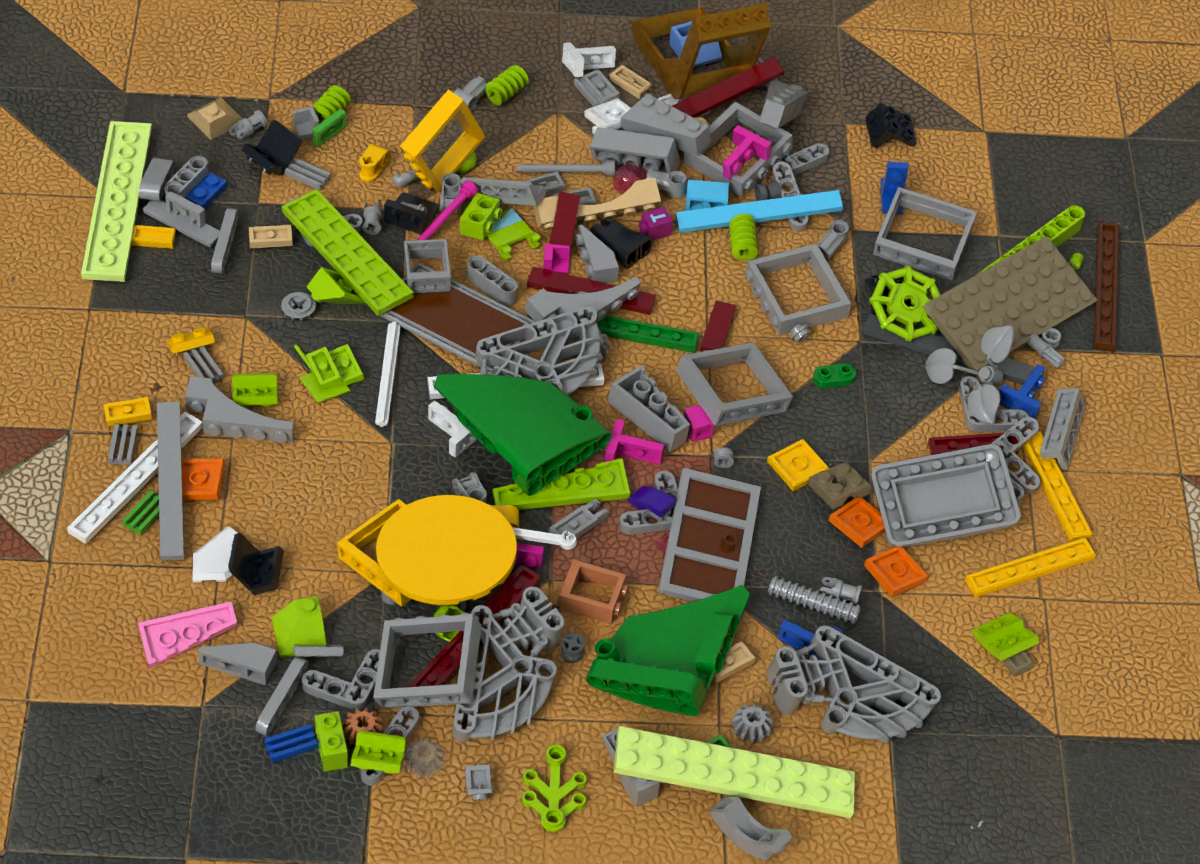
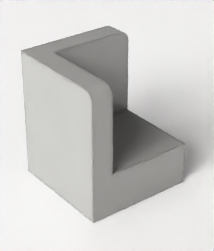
M313 106L294 110L293 128L296 135L302 141L313 139L312 135L314 133L312 129L319 124Z

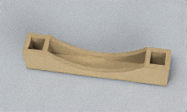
M656 178L635 181L630 189L612 201L596 205L579 204L575 224H577V221L582 220L585 223L593 222L598 217L614 218L617 216L616 214L620 213L631 215L636 213V210L644 209L645 212L655 210L661 202ZM558 196L542 198L537 206H533L538 229H552Z

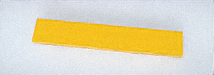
M1038 431L1035 437L1023 446V449L1035 473L1039 476L1040 483L1069 541L1072 542L1082 538L1089 539L1092 536V531L1055 458L1042 459L1040 455L1044 436L1041 431Z
M1082 538L966 575L965 582L976 598L1093 560L1096 557V553L1087 539Z

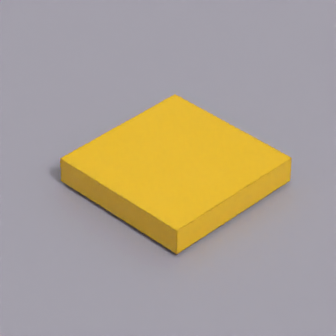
M804 439L767 458L769 465L793 492L809 484L810 476L830 469Z

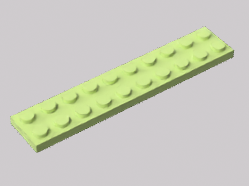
M110 121L81 271L82 279L125 282L132 245V234L140 200L139 186L145 172L152 132L151 123Z
M619 726L617 730L613 773L851 818L854 814V771Z

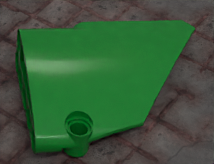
M437 374L434 388L455 407V414L461 424L491 453L496 454L498 452L512 466V479L528 496L536 494L606 446L611 440L612 434L593 417L592 410L588 406L578 405L568 395L549 382L501 375Z
M740 585L722 593L681 606L628 616L611 639L604 638L596 643L594 649L597 656L587 674L586 682L592 687L640 705L682 715L698 716L714 674L720 673L751 596L743 585Z

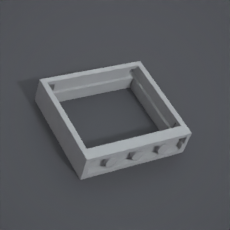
M734 102L709 126L711 144L699 155L684 152L685 163L716 182L729 183V190L743 197L749 190L754 188L760 179L762 180L766 177L767 173L776 163L780 162L785 155H789L790 150L793 148V135L782 128L777 129L759 122L760 116ZM739 121L776 142L772 147L771 157L767 161L760 158L742 177L735 174L730 180L723 177V166L704 156Z
M898 187L876 239L873 255L953 280L973 229L977 212ZM899 206L965 226L953 260L886 239Z
M817 244L747 261V267L744 271L746 282L752 286L753 294L759 299L762 311L767 313L770 325L774 326L779 336L791 333V330L798 324H807L810 328L849 317L851 302ZM809 263L831 304L784 315L762 274Z
M754 342L683 355L676 369L714 426L784 413L787 411L793 398ZM746 362L769 395L722 403L700 370Z
M462 613L455 616L439 615L438 617L428 618L418 616L415 619L395 618L394 620L384 621L373 699L382 709L472 703L482 626L480 622L470 613ZM464 631L457 684L390 689L397 635Z

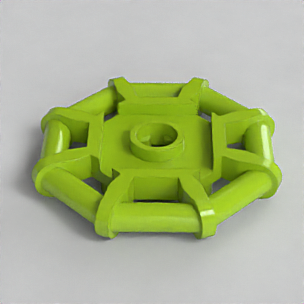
M906 265L904 268L889 273H881L878 276L879 281L872 297L869 298V303L872 304L882 330L886 329L904 338L906 342H911L912 339L928 334H935L938 331L936 324L927 317L928 314L923 309L925 303L931 301L930 298H927L926 290L929 289L933 299L940 296L934 278L931 279L911 269V266ZM904 278V282L901 284L894 282L895 279ZM912 279H914V280H916V281H918V282H920V283H922V284H924V285L921 286V285H919V284L913 282ZM885 286L891 289L888 297L882 296ZM910 299L913 307L906 306L904 301ZM881 304L887 305V312L890 315L888 318ZM895 319L905 324L906 328L903 329L892 322ZM919 322H922L923 325L925 326V327H922V328L913 330V329H914L913 325H915V324H917V323H919Z

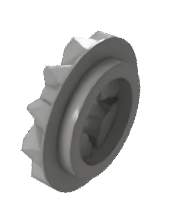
M291 293L284 297L281 302V311L284 312L285 317H291L292 321L295 318H299L302 321L304 317L310 318L311 314L315 313L316 302L307 293Z

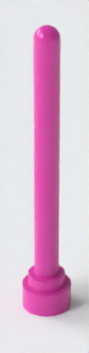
M466 180L460 186V194L417 240H428L465 199L473 198L478 193L477 186L471 181Z

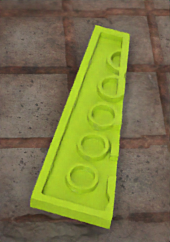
M623 458L596 464L595 467L585 470L583 467L575 469V472L560 476L532 496H528L516 483L494 488L492 495L494 505H512L519 510L589 503L594 499H597L599 502L628 499L630 497V490Z

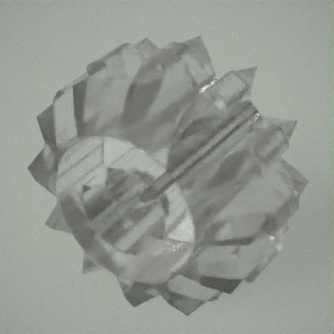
M419 737L418 743L411 741L409 748H405L404 766L408 768L409 775L416 773L418 779L422 775L429 779L431 773L438 775L439 769L443 768L445 753L443 749H440L439 742L432 744L431 738L423 741Z

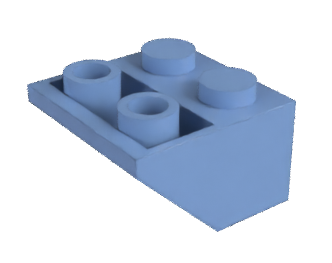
M692 21L671 27L669 45L678 58H680ZM718 42L701 46L694 68L722 60Z

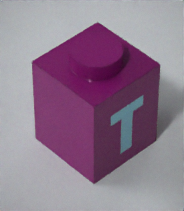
M665 207L642 213L641 222L639 223V229L642 234L651 237L653 240L672 235L673 220Z

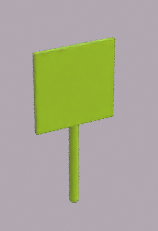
M294 345L296 351L312 371V373L300 376L299 379L317 403L350 392L347 385L321 388L305 354L298 345Z

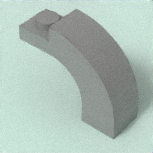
M724 797L709 811L717 826L733 843L758 859L768 860L774 853L781 852L785 849L786 843L792 838L788 829H770L756 821L747 811L739 797Z

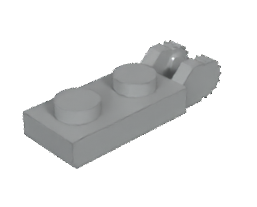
M594 499L552 525L548 533L562 535L564 531H567V533L569 531L577 539L596 525L605 521L610 511L604 508L593 515L601 505L597 499Z

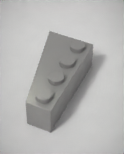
M777 80L770 81L759 122L777 129L801 114L808 92L803 91V88L798 85L792 84L790 86Z
M648 93L621 117L623 131L674 138L677 150L699 155L711 144L708 125Z
M597 127L590 144L593 159L602 162L615 160V166L624 164L629 170L636 172L638 169L644 171L651 169L670 174L673 171H678L681 164L675 139L668 136H656L648 133L642 134Z
M640 365L611 383L608 403L655 441L664 444V448L671 453L686 443L690 424L676 406L671 405L667 401V395L659 391L652 377L649 378L645 373L646 369Z

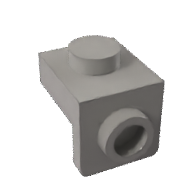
M490 764L465 766L467 797L473 796V800L488 799L487 795L493 793Z

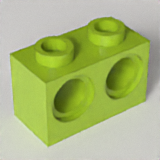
M476 193L460 217V234L484 240L487 234L492 232L496 220L501 218L502 208H500V199Z
M339 711L315 715V733L323 772L348 768L347 748Z

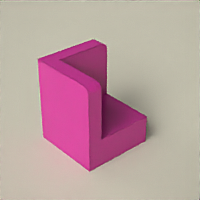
M545 244L543 269L568 274L570 246Z
M697 405L685 408L684 418L690 424L688 435L691 442L712 438L714 424L702 407Z

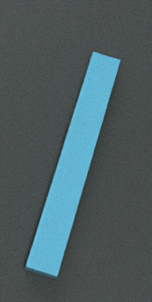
M839 190L680 211L676 212V220L679 233L728 227L730 220L739 214H750L754 217L755 223L843 211V204Z

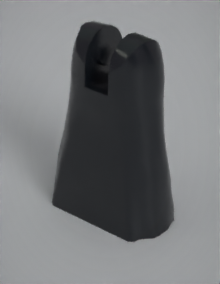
M608 217L603 218L600 221L601 224L596 223L590 229L591 233L614 252L615 257L627 268L636 264L638 258L643 259L647 256L653 246V239L651 237L629 229Z

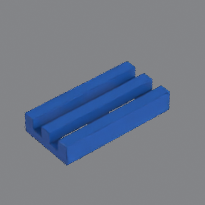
M310 724L264 739V744L272 763L319 748L318 741L315 739V734L312 732ZM310 740V742L296 746V744ZM286 747L288 748V749H285V750H282V751H279V752L274 753V751H277V750H280V749H283V748H286Z

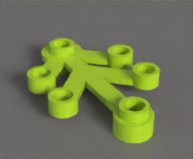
M551 745L546 752V761L550 764V788L538 777L535 770L529 769L523 774V783L526 786H533L549 801V809L537 799L536 793L531 790L523 793L522 804L528 808L532 807L541 816V825L549 832H558L563 829L566 821L565 817L574 810H582L586 805V797L581 793H576L572 796L570 802L559 809V801L573 790L584 788L587 781L584 773L576 772L571 780L560 787V765L565 762L566 751L560 745ZM533 776L534 779L529 780L526 777ZM582 779L583 782H576L575 780ZM531 797L533 800L527 801L525 798ZM575 800H581L582 803L578 804V803H575L574 801H575ZM550 820H556L557 822H556V823H552V822H549V821H550Z

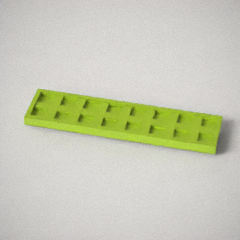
M317 189L282 206V213L377 316L413 298V291Z

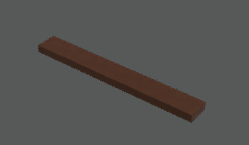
M1098 222L1095 297L1097 301L1094 311L1093 349L1115 352L1119 224Z

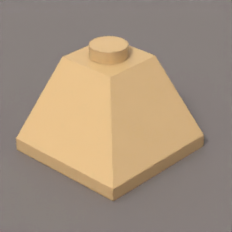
M221 97L187 114V117L210 140L228 132L230 127L243 119Z

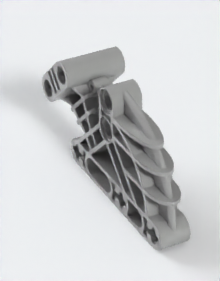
M588 306L479 340L476 346L475 359L482 366L480 374L545 381L551 383L566 395L571 394L588 378L598 372L595 366L603 358L600 353V345L604 343V339L600 337L596 322V310ZM580 337V341L568 344L569 340ZM523 339H527V341H524V342H521V343H517V344H514V345H511V346H504V345H507V344H510V343H514V342H517V341H520V340H523ZM546 348L540 361L525 355ZM578 355L575 359L559 363L560 360ZM487 366L493 367L492 374L488 373Z
M526 588L522 594L520 604L514 603L511 608L500 610L499 613L492 614L491 610L484 605H478L472 610L471 614L477 620L483 619L480 641L483 642L484 649L482 661L476 665L472 703L456 704L452 735L456 741L462 743L468 742L472 738L490 737V740L493 741L494 736L509 731L513 735L514 729L526 721L527 725H530L531 717L541 708L548 697L555 679L557 667L551 660L536 657L541 650L552 651L558 647L564 618L556 608L551 610L553 604L551 602L547 604L548 598L539 588ZM495 618H506L503 626L504 630L496 622ZM528 645H531L533 649L530 651V655L524 656L521 651L526 652ZM488 648L504 668L482 682ZM524 668L527 672L521 673L516 669ZM540 672H547L550 676H542ZM521 685L528 686L526 691L520 696ZM517 686L515 702L499 710L500 697ZM496 700L494 712L477 714L478 711ZM462 720H467L466 730L461 729Z
M829 626L819 627L808 647H803L798 651L788 646L779 648L766 672L769 685L773 686L771 691L776 693L774 696L776 706L782 714H793L801 701L805 705L811 702H831L821 720V727L826 733L836 734L839 732L851 737L874 739L883 743H888L889 738L894 736L905 738L906 732L914 727L921 728L923 725L922 721L934 709L941 698L939 689ZM840 649L845 650L846 652L866 662L868 666L844 654ZM810 650H813L818 655L819 660H817L815 655H811L809 660H806L805 656L809 654ZM847 671L865 680L868 684L852 687ZM825 684H827L831 697H824V695L819 694L825 688ZM840 698L846 699L849 704L841 702ZM900 700L907 704V706L903 708L893 701ZM874 706L887 714L882 715L869 707ZM829 717L836 718L838 723L832 722Z

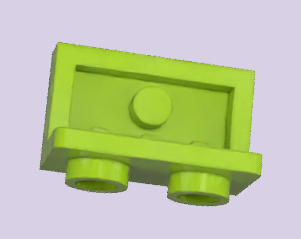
M276 373L232 375V400L242 407H249L250 405L269 407L273 404H278Z
M359 730L357 732L356 746L351 758V766L363 770L372 769L388 774H399L405 755L406 738Z

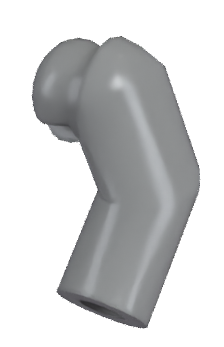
M410 170L402 175L399 173L395 174L392 182L397 187H404L418 179V177L415 175V170Z

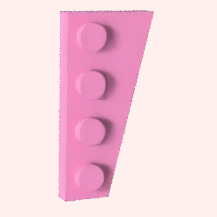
M232 602L139 622L138 627L149 669L237 627Z

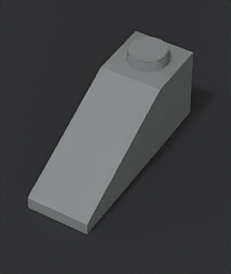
M257 643L200 647L198 650L200 665L262 685L267 684L277 664L276 650L268 645Z

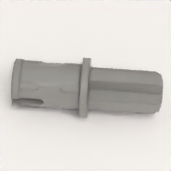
M1036 333L1030 336L1031 340L1027 344L1039 353L1040 358H1045L1056 368L1064 364L1065 358L1053 349L1052 344H1047Z

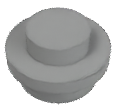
M798 324L791 330L792 335L790 338L797 343L802 342L811 333L808 330L809 326L807 324Z

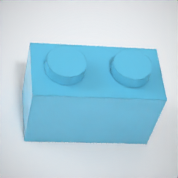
M688 179L685 211L728 205L729 183Z

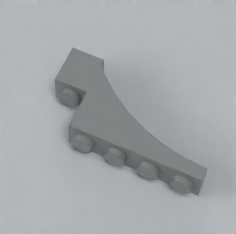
M635 276L613 288L584 294L548 292L543 288L527 299L524 310L537 322L588 306L596 310V321L599 322L611 310L616 311L626 300L634 299L639 293L638 290L641 282Z
M190 376L185 396L186 410L204 413V434L293 443L294 422L277 420L252 412L225 396L215 387L211 378Z

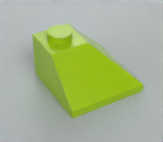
M321 267L307 285V288L312 293L311 297L319 303L323 301L330 304L367 305L336 271Z
M318 596L293 600L272 617L280 658L295 656L293 654V645H326Z

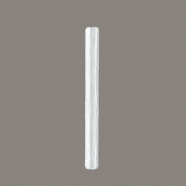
M395 321L389 323L387 328L375 424L380 427L388 425L401 329V326Z

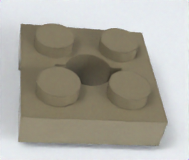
M847 462L809 477V486L832 509L843 506L850 496L862 498L871 494V485Z

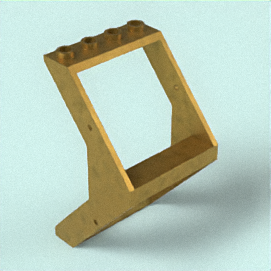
M767 3L708 14L704 7L631 21L634 41L674 99L693 96L755 66L771 28ZM692 21L680 58L664 59L651 38L670 34L671 27ZM750 35L747 44L730 45L727 41L728 39ZM718 42L722 60L727 67L692 74L701 46Z

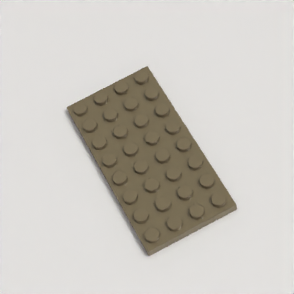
M1045 236L925 303L923 309L970 369L980 371L984 366L990 365L986 360L988 355L984 354L981 350L982 338L989 329L1002 326L1014 327V339L1010 353L1026 345L1031 340V335L1036 333L1037 336H1041L1046 330L1057 327L1095 305L1097 299L1051 240Z

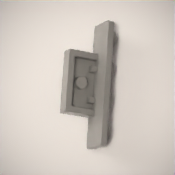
M170 191L165 196L166 202L151 200L143 208V213L171 228H176L177 231L208 247H212L218 240L220 231L206 224L205 209L181 195Z

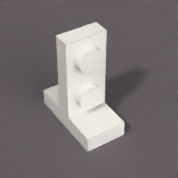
M571 42L563 43L562 62L575 77H583V70L615 67L616 48L614 46L576 49Z
M435 400L428 405V419L452 436L449 439V454L453 457L459 456L477 440L446 406L440 405Z

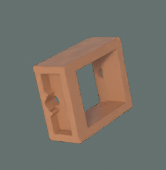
M573 559L559 594V609L611 624L614 615L619 616L622 606L620 602L621 597L625 598L629 585L625 584L626 574ZM579 578L615 588L610 603L606 604L574 595Z

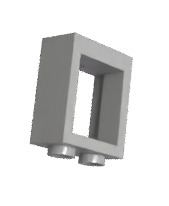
M447 239L404 241L406 282L413 293L450 291L451 276ZM442 257L443 271L412 273L411 259Z

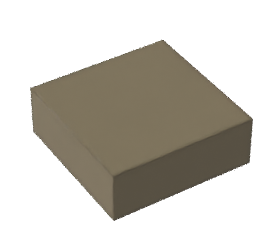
M1025 651L1002 660L1013 677L1023 674L1034 667V662Z

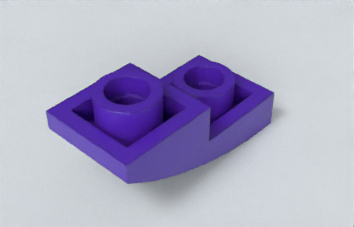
M642 486L627 499V502L639 510L648 509L660 518L676 505L675 498L663 491L648 486Z

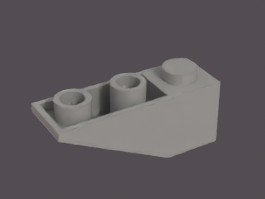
M582 224L579 225L578 234H575L576 245L581 248L580 256L582 262L585 261L586 263L585 271L587 277L602 283L617 282L619 266L614 252Z
M618 729L602 736L613 764L615 761ZM618 774L624 789L636 807L658 798L659 781Z

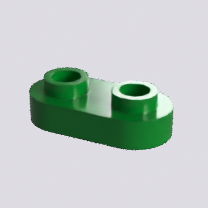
M849 364L820 366L814 371L813 382L820 388L848 386L855 381L856 370Z

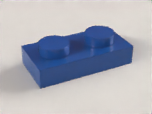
M210 172L185 199L206 209L227 187V180Z

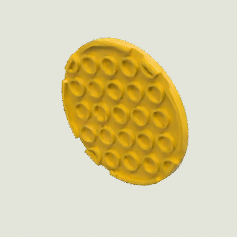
M458 495L427 497L402 507L383 525L376 544L377 562L385 580L391 586L393 585L400 590L404 596L434 605H456L460 601L469 599L474 601L489 594L490 590L507 579L514 567L517 554L515 533L508 520L489 504L474 498Z

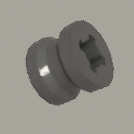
M568 633L562 638L560 654L563 660L576 663L583 658L585 646L583 637L577 633Z

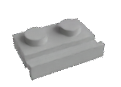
M599 69L583 75L581 79H574V86L593 107L616 98L620 99V93Z

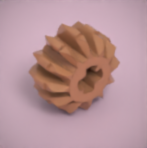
M367 707L361 712L356 708L355 714L348 712L346 720L342 723L344 738L348 739L350 746L356 744L357 732L359 730L383 734L382 718L378 717L376 710L369 713Z

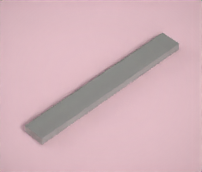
M180 402L157 403L160 560H184Z

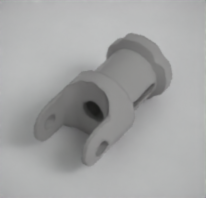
M256 110L254 115L247 119L243 118L230 127L229 133L232 136L237 134L239 139L248 137L256 129L267 126L266 117L260 110Z
M378 199L377 205L368 207V204L364 203L363 216L365 222L362 228L367 234L376 235L381 230L382 202L380 199Z
M824 577L822 579V583L825 586L832 588L821 587L819 589L820 594L823 593L822 591H825L826 596L833 595L835 599L839 597L840 599L853 602L854 605L858 604L862 589L861 585H849L844 583L843 580L831 577Z

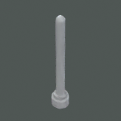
M606 160L602 164H520L516 167V170L519 173L602 172L606 176H615V160Z

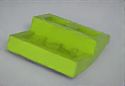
M348 344L329 352L324 347L306 354V358L321 388L340 387L364 380L363 373Z
M1010 612L972 629V634L978 642L1001 661L1039 643L1038 635L1024 628L1023 619Z

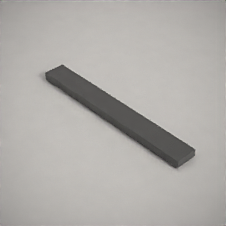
M872 314L869 315L863 334L928 355L935 350L947 348L956 353V364L968 367L946 338L928 334L912 339L911 342H906L904 338L886 329L882 330L878 317ZM894 321L892 322L893 324L903 329L906 328V325ZM1006 358L1001 363L994 362L998 366L997 369L1002 371L1003 379L1021 385L1025 383L1033 370V366Z

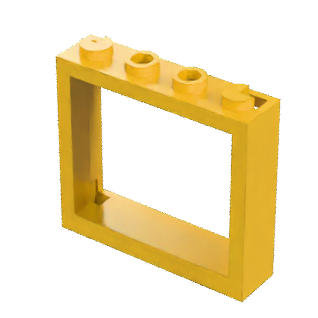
M448 89L401 144L400 148L405 154L403 157L410 162L409 166L416 171L415 175L422 180L421 183L427 189L431 190L433 188L439 193L442 189L443 176L448 173H455L486 136L465 101ZM455 115L464 132L430 170L421 154Z
M397 499L338 541L337 548L340 560L402 607L412 599L401 594V591L393 585L391 586L381 574L378 563L360 550L378 537L383 525L395 512L406 506L405 503Z

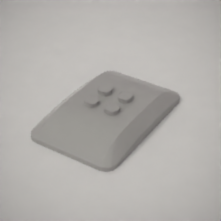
M994 444L876 466L871 473V480L888 542L894 547L916 546L977 535L1014 526L1020 519V510L1004 454L1001 448Z

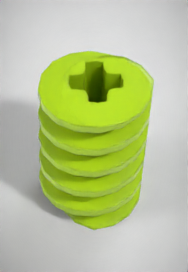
M512 65L486 84L487 97L494 105L500 106L502 102L507 101L513 94L522 90L524 85H528L529 79L524 69L520 66Z
M338 85L329 87L313 105L319 124L339 109L344 110L351 103V97L346 90Z
M750 214L736 215L729 222L731 252L736 259L741 261L752 260L758 255L755 219Z

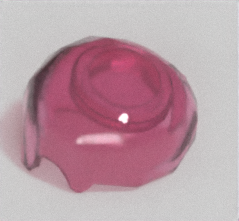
M631 164L623 165L617 169L614 175V188L624 194L635 181L644 180L645 174L638 166Z

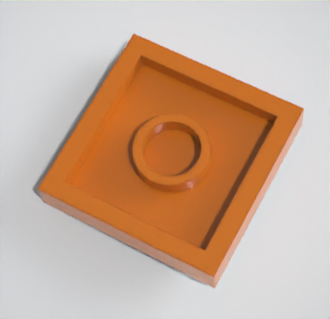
M181 459L182 500H219L225 468L224 459Z
M859 496L832 513L828 520L861 548L885 532L880 512Z
M896 546L866 559L864 563L866 569L891 597L923 584L928 579V575L903 547Z

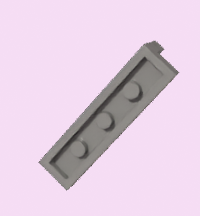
M463 177L460 181L462 185L466 180H469L477 186L478 193L498 198L500 203L537 206L547 193L544 186H535L532 182Z
M1079 388L1058 389L1040 450L1042 459L1057 458L1061 470H1068L1086 407Z

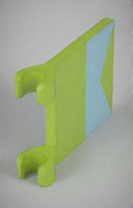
M513 208L502 212L501 218L494 223L492 232L486 236L498 250L504 261L512 258L509 254L511 252L509 245L527 238L533 249L540 246L538 242L540 235L533 232Z

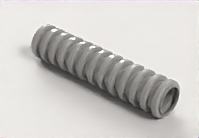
M778 576L773 577L768 592L771 596L775 594L776 598L782 597V600L789 599L790 603L794 601L796 605L803 604L804 608L809 606L810 610L817 609V612L823 611L824 615L828 613L830 617L837 616L838 620L842 618L844 622L851 621L852 625L858 620L861 611L858 604L854 606L853 602L849 604L847 600L840 601L839 597L835 599L833 595L826 596L825 592L820 594L819 590L812 591L813 588L806 589L805 585L801 587L799 583L792 584L791 580L786 582L785 578L778 579Z

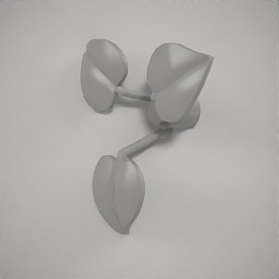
M994 327L984 334L981 341V350L984 354L988 355L986 360L990 366H984L980 371L954 365L957 355L953 350L941 348L932 352L925 363L929 378L937 384L949 382L954 375V369L979 375L980 380L984 384L979 385L978 390H974L969 394L967 405L970 413L975 418L986 423L995 424L996 413L1000 405V393L995 386L999 385L1003 380L1002 371L997 369L998 366L993 362L1001 363L1009 355L1014 339V327Z

